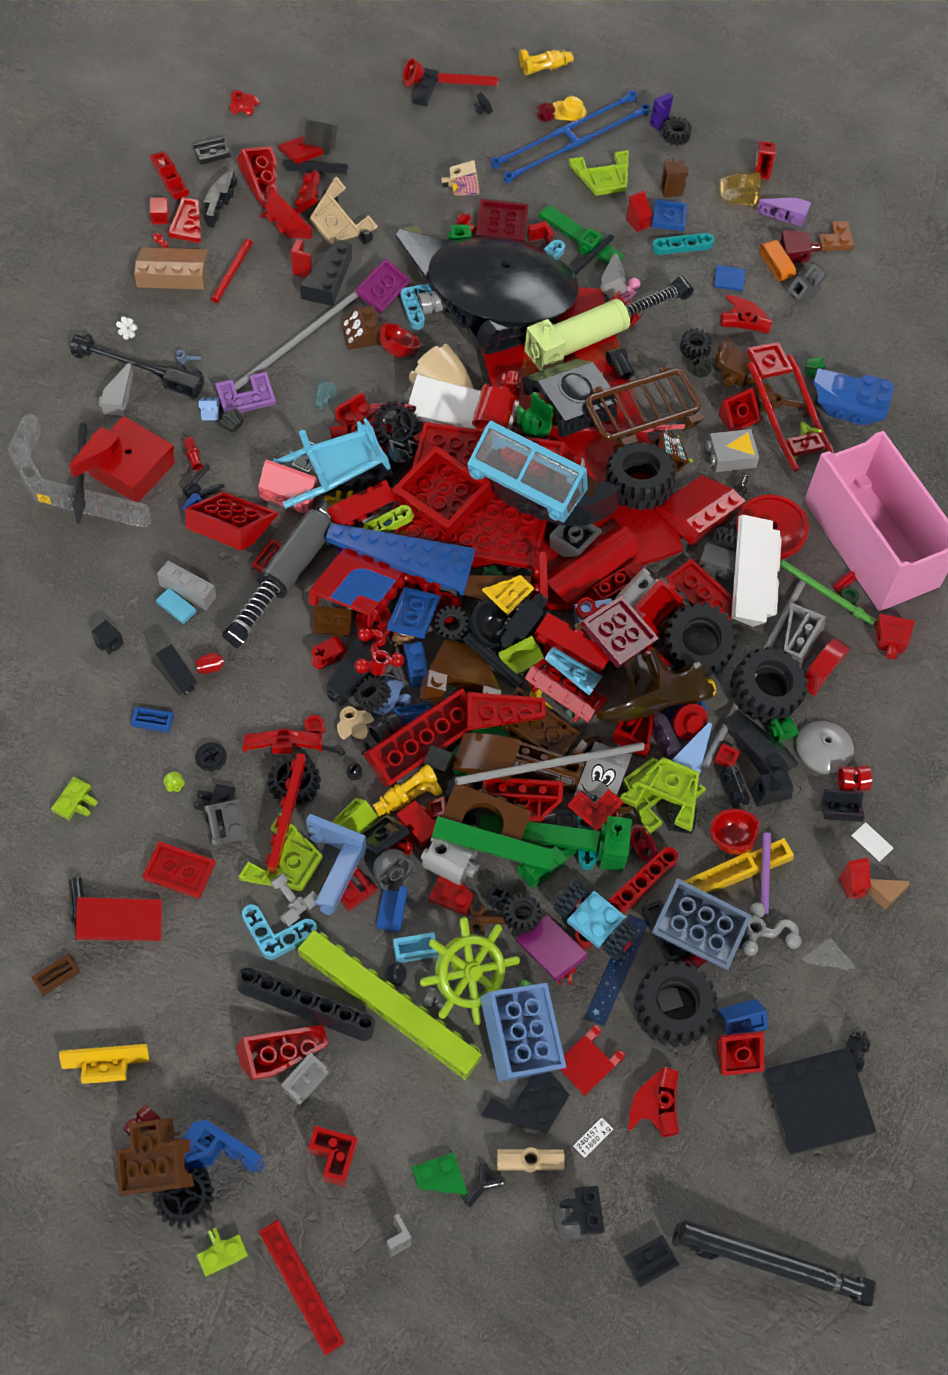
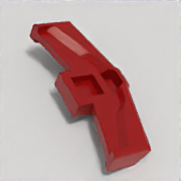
M278 729L245 734L242 749L243 753H246L247 750L272 746L273 754H287L293 752V746L319 749V752H322L323 737L320 733Z

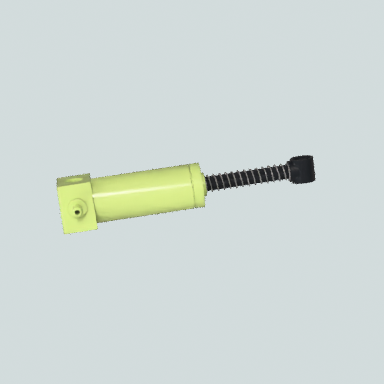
M679 276L666 290H661L662 292H656L657 294L649 295L648 298L645 297L640 301L630 303L631 305L625 306L619 299H614L555 325H552L546 319L527 327L524 351L539 371L563 364L564 356L628 329L630 326L629 316L631 317V315L638 314V312L645 311L650 307L653 308V306H657L661 302L664 303L663 301H668V299L680 298L681 300H686L693 294L694 288L684 276Z

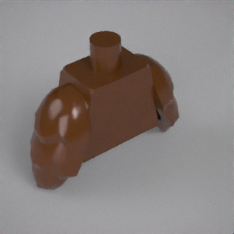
M724 339L718 346L715 356L718 369L723 371L721 376L725 379L724 384L727 387H733L734 384L744 386L746 383L755 385V380L747 367V364L751 362L748 354L733 346L729 353V339Z

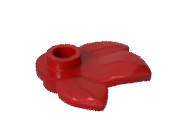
M235 90L231 93L229 107L234 115L241 111L252 116L254 106L259 105L260 102L252 94H245L240 90Z

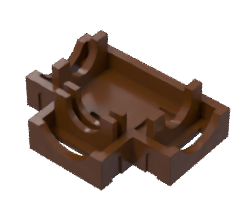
M173 1118L129 1124L131 1147L116 1150L119 1196L194 1186L192 1174H188L184 1166V1156L190 1152V1139H174V1136L180 1135V1132H174ZM156 1125V1130L147 1131L146 1127Z

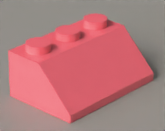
M266 459L258 485L259 497L284 507L282 502L291 499V496L293 498L308 492V489L310 491L317 488V481L314 476ZM318 496L313 497V500L310 498L296 504V507L293 505L289 508L299 513H306L313 508Z

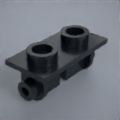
M732 765L728 766L720 776L733 809L741 803L742 805H748L751 798L746 787H740V785L744 784L740 770H737L736 767L733 768Z
M853 1031L849 1035L846 1048L849 1047L850 1051L853 1052L851 1055L857 1073L863 1071V1057L865 1052L868 1053L870 1049V1040H868L866 1031H863L862 1036L859 1032Z

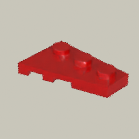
M316 170L306 173L302 178L303 183L298 189L299 194L294 201L295 205L293 208L298 214L318 202V198L315 195L318 194L316 188L319 185V173Z

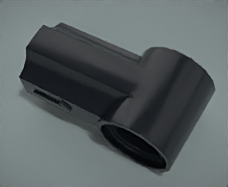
M622 346L606 351L607 363L609 366L613 365L619 378L623 381L630 379L634 375V370L628 361L626 349Z

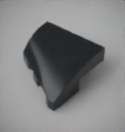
M391 439L387 441L388 453L395 462L414 461L419 443L407 440L405 444Z

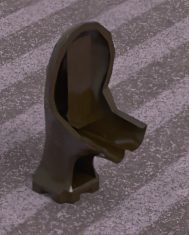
M652 648L650 649L651 654L644 656V653L638 654L625 663L632 684L626 702L596 713V716L603 722L636 720L648 717L670 706L687 703L697 704L713 698L715 689L713 684L706 680L708 672L705 665L696 662L677 670L675 673L667 668L656 649Z

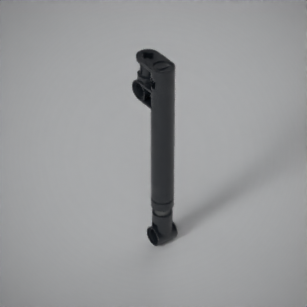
M683 1220L675 1227L672 1245L676 1247L679 1245L690 1247V1250L696 1252L695 1254L699 1257L710 1260L725 1257L818 1289L820 1288L827 1292L836 1290L837 1294L852 1298V1301L856 1304L868 1307L873 1306L876 1282L864 1277L853 1278L842 1273L837 1275L834 1269L825 1268L822 1265L687 1220Z

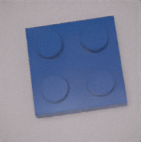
M655 199L652 227L684 232L687 203Z

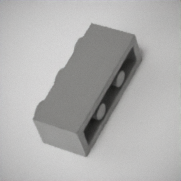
M167 561L157 573L161 587L165 589L170 588L181 598L205 611L216 599V591L213 584L170 561Z

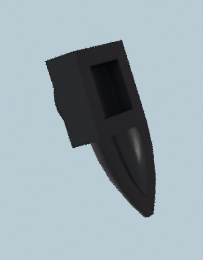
M571 809L553 810L544 820L538 823L577 828V817Z

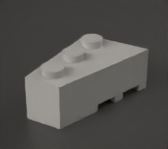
M791 603L783 653L791 654L794 660H798L799 666L802 668L824 631L826 616Z

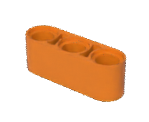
M777 240L760 244V255L777 281L781 282L796 276L794 264Z

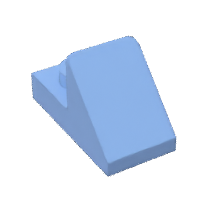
M202 397L198 401L199 408H201V420H218L219 397Z

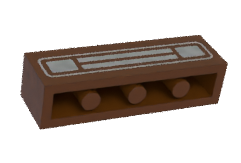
M521 742L515 766L566 756ZM572 763L521 774L539 780L563 781V788L576 792L585 763Z

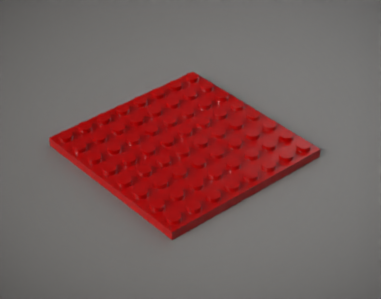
M425 422L412 469L435 445L440 449H445L450 456L460 459L468 467L467 464L482 434L477 429ZM522 436L563 457L565 442ZM482 444L475 456L477 460L482 455ZM508 446L505 449L501 448L502 464L522 471L528 457ZM531 459L525 473L547 481L548 467ZM436 460L407 492L449 520L479 487L439 460ZM492 491L489 497L464 521L450 538L415 513H413V520L395 529L394 534L475 548L474 560L532 569V566H535L534 548L537 546L541 548L547 521L539 520L530 514L521 513L516 508L501 501Z

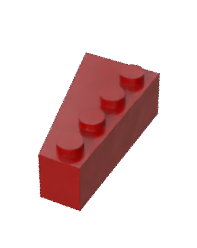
M547 613L533 635L536 637V640L543 645L547 644L550 647L557 648L600 674L609 661V658L592 639H587L584 632L577 629H569L570 625Z

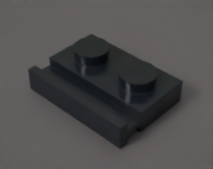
M224 137L193 144L200 165L231 157V152Z
M663 1235L623 1257L639 1288L680 1265Z

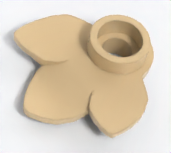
M348 706L340 712L341 721L337 725V731L343 740L350 735L356 739L364 740L368 734L366 725L372 723L374 719L369 712L357 711L355 708ZM348 715L353 716V717L350 718V719H349V718H346V716H348Z

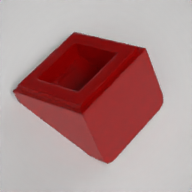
M443 796L427 802L431 819L437 820V817L442 818L448 802L447 797Z

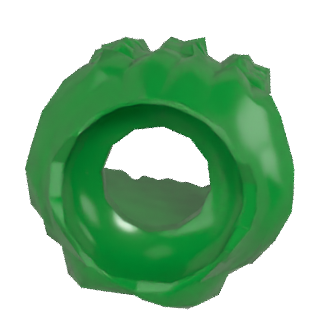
M534 392L531 393V408L524 411L520 405L517 407V428L526 437L542 439L547 437L551 431L554 415L553 406L546 404L544 400L539 398V394Z

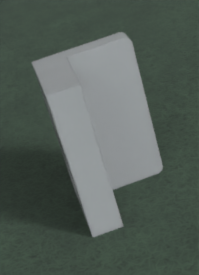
M398 1213L394 1215V1225L399 1234L387 1240V1251L391 1257L411 1246V1236Z

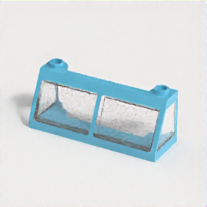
M491 420L487 424L467 464L469 474L474 479L478 480L487 477L547 508L550 518L563 523L588 490L586 468Z

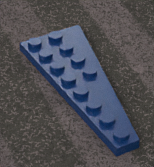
M334 523L330 524L326 536V542L344 549L355 550L361 556L365 554L374 558L376 562H385L390 564V567L409 575L423 577L429 583L435 582L443 585L444 589L448 590L450 588L458 591L460 595L465 594L474 560L475 548Z

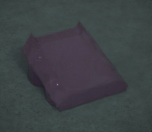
M657 712L656 716H654L655 724L652 725V733L663 756L666 759H671L683 748L667 717Z

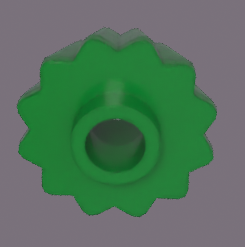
M823 356L807 360L805 366L806 375L815 379L818 368L825 370L826 365L824 364Z

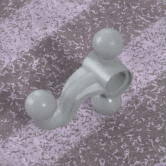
M760 902L753 903L750 906L749 910L752 918L743 935L747 939L742 945L744 954L747 956L755 955L758 952L756 940L760 936L766 938L776 937L785 927L791 931L785 938L787 947L796 949L801 945L799 929L793 921L783 919L773 929H769L761 919L766 912L765 906ZM750 926H754L758 932H754Z

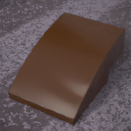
M464 733L452 770L476 774L513 767L519 754L521 740L492 734ZM512 775L499 777L497 779L510 782Z

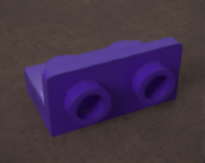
M671 93L654 100L650 124L658 132L661 131L662 124L669 119L674 97Z

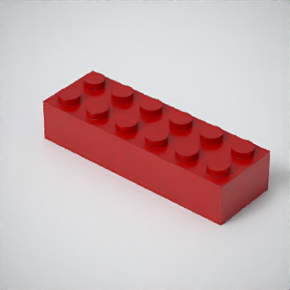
M463 688L454 691L363 753L384 787L392 785L424 763L431 746L444 749L468 732L466 692Z

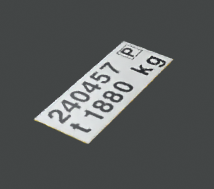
M601 1118L573 1146L585 1158L613 1128Z

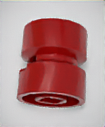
M868 765L856 766L854 769L852 766H840L838 770L839 789L854 791L856 788L857 791H869L872 786L870 767Z

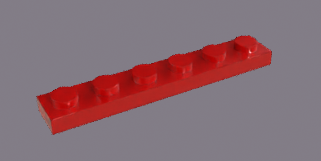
M297 753L296 760L292 759L290 771H293L292 776L287 778L285 789L288 790L286 797L283 796L280 808H283L282 814L277 816L275 827H278L276 834L272 835L270 846H273L271 854H267L265 863L268 866L269 873H278L306 764V756L304 754Z

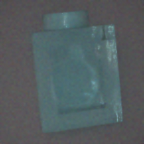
M320 381L315 396V408L322 410L324 403L328 402V397H337L336 384Z

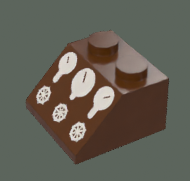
M374 305L356 308L341 321L348 350L381 345V328Z

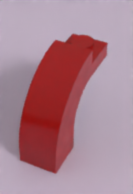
M838 638L832 639L804 676L808 680L807 692L816 696L829 675L839 664H842L852 648Z

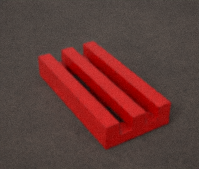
M270 539L251 564V568L257 569L261 573L282 544ZM273 545H275L274 549L267 555L266 559L260 566V562L263 560V558L266 556L269 550L273 547Z

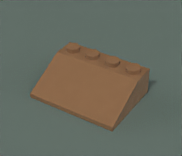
M141 247L134 271L137 288L204 290L208 249Z

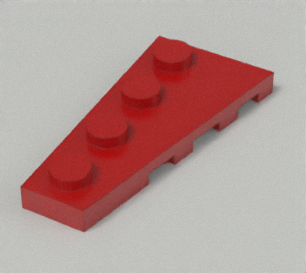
M467 693V731L544 719L546 716L545 698Z

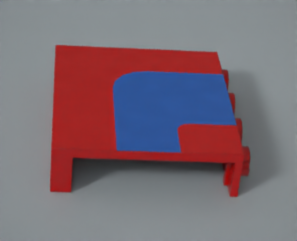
M343 548L309 589V604L316 606L322 598L366 614L368 615L367 627L370 628L374 621H378L380 613L387 609L390 600L396 597L397 591L403 588L406 581L404 572L390 567V564L385 562H376L374 558L365 554L361 556L355 550Z

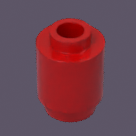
M217 652L199 656V659H195L198 674L203 673L206 675L221 671V666H224L222 655H218Z

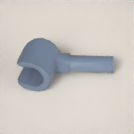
M183 350L176 352L178 356L176 359L180 364L186 363L187 360H201V356L185 355Z

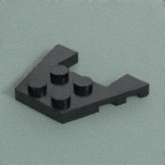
M551 1072L532 1075L512 1109L491 1098L481 1117L548 1133L570 1094Z

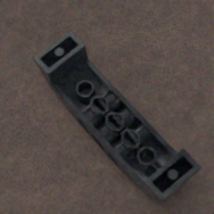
M487 437L482 442V453L489 445ZM493 442L483 454V462L514 479H518L521 471L502 464L501 448L495 450ZM524 473L521 479L522 483L561 503L565 502L571 491L528 473ZM487 478L491 483V489L494 494L507 505L516 508L523 514H530L539 520H546L558 525L582 526L592 524L608 517L619 507V486L601 480L593 497L583 495L563 523L550 518L547 508ZM575 492L567 506V512L570 507H574L573 503L580 493Z

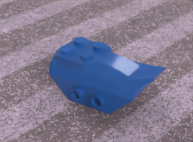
M819 368L814 380V385L819 394L817 402L830 417L863 426L885 420L894 391V385L891 381L871 375H864L859 378Z

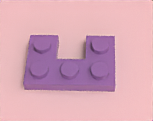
M267 372L250 375L253 391L237 394L233 380L216 383L223 412L238 408L239 412L243 413L276 405Z

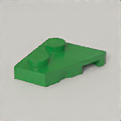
M454 1152L412 1166L419 1190L460 1194V1196L468 1194Z

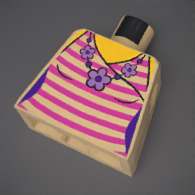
M475 160L452 166L450 168V177L442 178L443 188L452 186L454 195H479Z

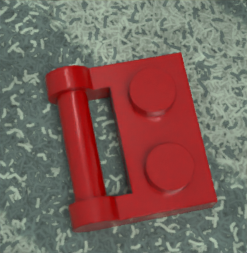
M356 867L353 875L365 890L360 892L350 880L340 900L348 912L378 890L374 883L371 884L358 867Z

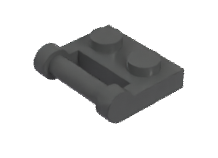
M240 799L204 806V810L208 814L213 839L211 840L212 846L248 839ZM219 809L222 811L227 836L222 838L220 837L215 810Z

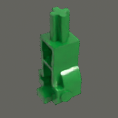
M553 847L552 850L556 852L551 871L529 865L524 866L522 863L518 865L516 871L519 873L520 879L523 878L529 887L534 889L549 876L562 869L567 859L577 853V850Z

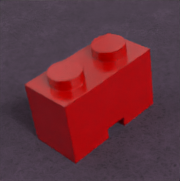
M413 801L396 814V820L408 828L413 835L412 841L421 851L432 843L430 840L436 819H431L427 809L422 804L419 805L416 801Z

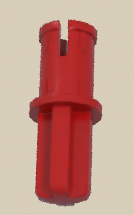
M186 437L183 441L186 457L189 458L192 470H200L203 467L199 457L200 451L196 448L194 439Z

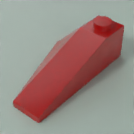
M271 146L242 149L237 158L240 171L260 206L265 208L267 187L271 186L277 192V160Z

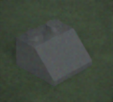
M593 524L582 526L559 525L550 534V548L563 557L579 556L602 533V530Z

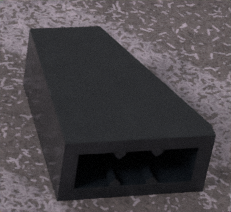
M172 644L153 656L151 659L152 663L178 695L184 693L186 696L195 690L193 686L197 684V681Z

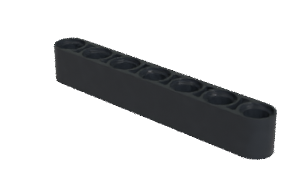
M247 967L239 971L237 988L243 995L360 1041H368L373 1036L375 1019L366 1012L253 968Z

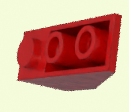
M102 427L97 432H94L88 443L81 448L79 454L71 460L69 467L72 476L76 477L111 460L122 447L119 435Z
M637 559L592 586V589L601 600L615 598L644 567Z

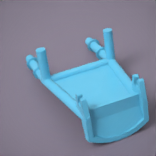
M366 418L364 419V425L360 421L357 422L356 432L314 445L310 444L306 431L300 430L299 436L304 448L293 453L290 451V454L278 459L273 458L272 462L283 465L293 460L295 462V459L307 455L321 484L320 487L310 491L308 489V492L293 498L291 496V499L282 502L285 509L293 505L296 507V504L310 498L313 500V497L339 486L380 463H383L387 470L391 468L387 455L379 446L374 429Z

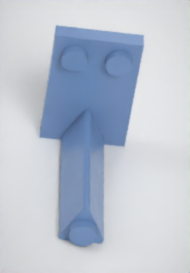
M309 814L306 819L308 837L316 843L323 842L341 850L315 902L316 905L320 906L322 913L331 915L335 913L360 859H363L367 852L366 836Z

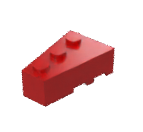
M654 714L636 720L619 722L611 741L620 746L643 742L644 750L635 751L634 753L645 758L650 749Z

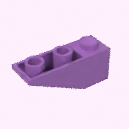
M799 198L760 199L757 213L802 227L811 202Z

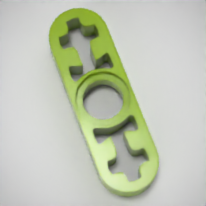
M402 505L366 523L363 529L390 533L411 522L414 514L409 506ZM392 520L389 526H384L385 521Z

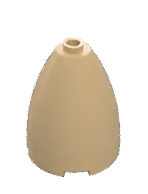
M446 343L443 347L435 346L417 361L418 366L416 370L411 371L409 374V380L412 384L415 383L417 374H421L436 380L474 389L464 365Z

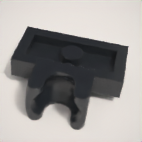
M598 1186L576 1187L574 1189L575 1198L563 1199L559 1203L561 1209H568L571 1213V1216H567L561 1221V1224L563 1226L579 1224L581 1236L603 1234L605 1229Z

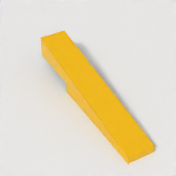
M785 838L771 844L770 869L793 860L794 854ZM762 848L752 853L748 852L684 882L710 894L762 873Z

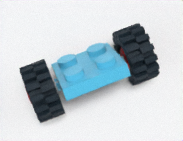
M577 880L574 881L560 895L553 909L598 949L610 937L604 945L603 951L617 961L633 944L639 935V931L630 923L624 921L626 916L598 893L593 891L589 895L590 891Z

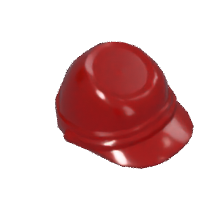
M411 58L404 67L403 80L406 87L418 83L424 74L423 66L414 58Z

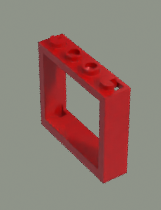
M436 445L392 489L396 501L402 505L409 506L413 513L449 538L492 493L491 483L486 477L484 479H474L470 476L468 467L460 459L453 458L445 449H440ZM436 460H439L479 487L449 520L407 492Z

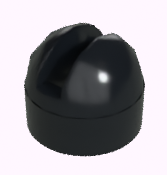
M369 230L360 231L359 239L363 244L370 243L373 239V234Z
M357 763L350 764L347 768L348 778L351 780L360 779L362 777V767Z

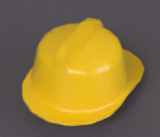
M569 96L565 100L553 103L556 110L554 113L555 119L578 121L586 116V109L578 97Z

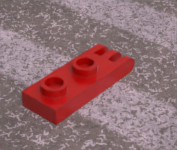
M537 546L534 548L535 566H532V573L535 577L533 592L534 595L540 593L548 599L547 554Z

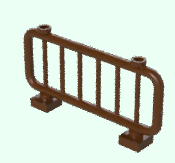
M665 365L659 369V373L605 390L601 386L592 390V394L587 396L585 400L586 409L599 434L605 440L618 441L613 447L614 451L618 448L622 449L623 445H632L633 442H637L638 440L633 434L685 417V421L681 423L685 424V428L682 429L684 431L696 427L705 419L702 412L696 414L701 408V402L684 371L678 368L670 369L668 365ZM677 375L680 377L694 403V407L687 409L670 376ZM668 379L684 409L683 411L673 412L657 380ZM655 383L671 415L660 417L644 386L645 384ZM641 386L658 419L647 422L630 389ZM627 390L644 424L634 427L617 393ZM614 395L631 428L620 431L603 399L604 397ZM600 399L617 433L609 434L605 430L592 405L594 400Z

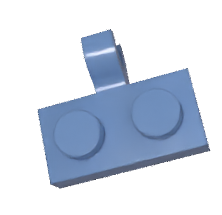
M385 677L384 681L391 689V698H387L389 702L384 703L383 708L379 707V711L376 712L374 710L373 713L384 715L390 710L392 711V708L396 707V705H411V696L407 694L401 695L404 682Z

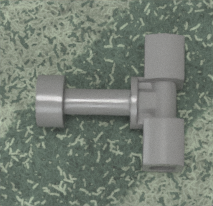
M281 873L270 884L274 889L279 888L290 902L287 905L289 909L279 917L284 925L289 927L300 918L299 915L306 909L310 910L316 905L315 902L318 896L314 891H311L303 898L301 896L296 897L285 883L288 878L284 873Z

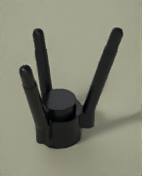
M209 465L182 488L183 493L188 499L193 493L203 497L225 487L224 484L200 493L201 487L197 482L209 470Z

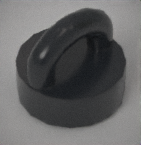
M400 962L391 964L386 970L387 981L393 985H400L405 982L407 978L406 968Z

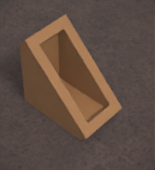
M871 879V888L867 893L886 910L905 892L909 886V881Z

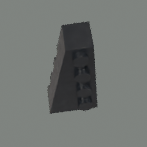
M336 240L301 283V299L330 306L334 305L352 260L351 243Z

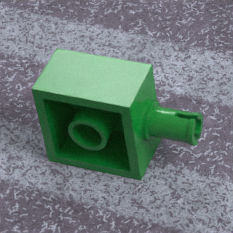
M608 816L606 823L602 822L599 838L600 845L596 860L600 861L599 869L624 871L629 853L632 819Z

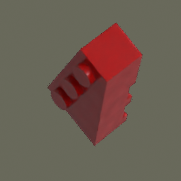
M385 480L374 487H370L359 494L336 503L327 510L334 524L352 526L355 524V520L359 523L367 519L368 514L372 517L380 513V508L396 499Z

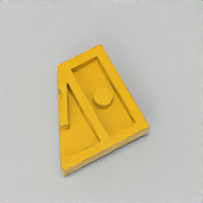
M520 575L490 587H485L482 591L508 616L534 590V587Z

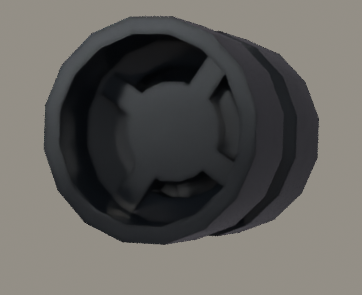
M390 710L381 716V721L377 719L368 725V730L378 744L404 725L396 713Z

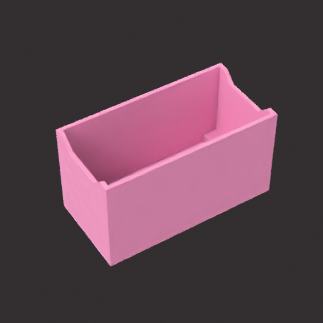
M884 431L878 432L866 442L835 454L830 451L822 453L804 503L849 569L855 572L856 579L877 610L880 612L941 587L948 573V518Z

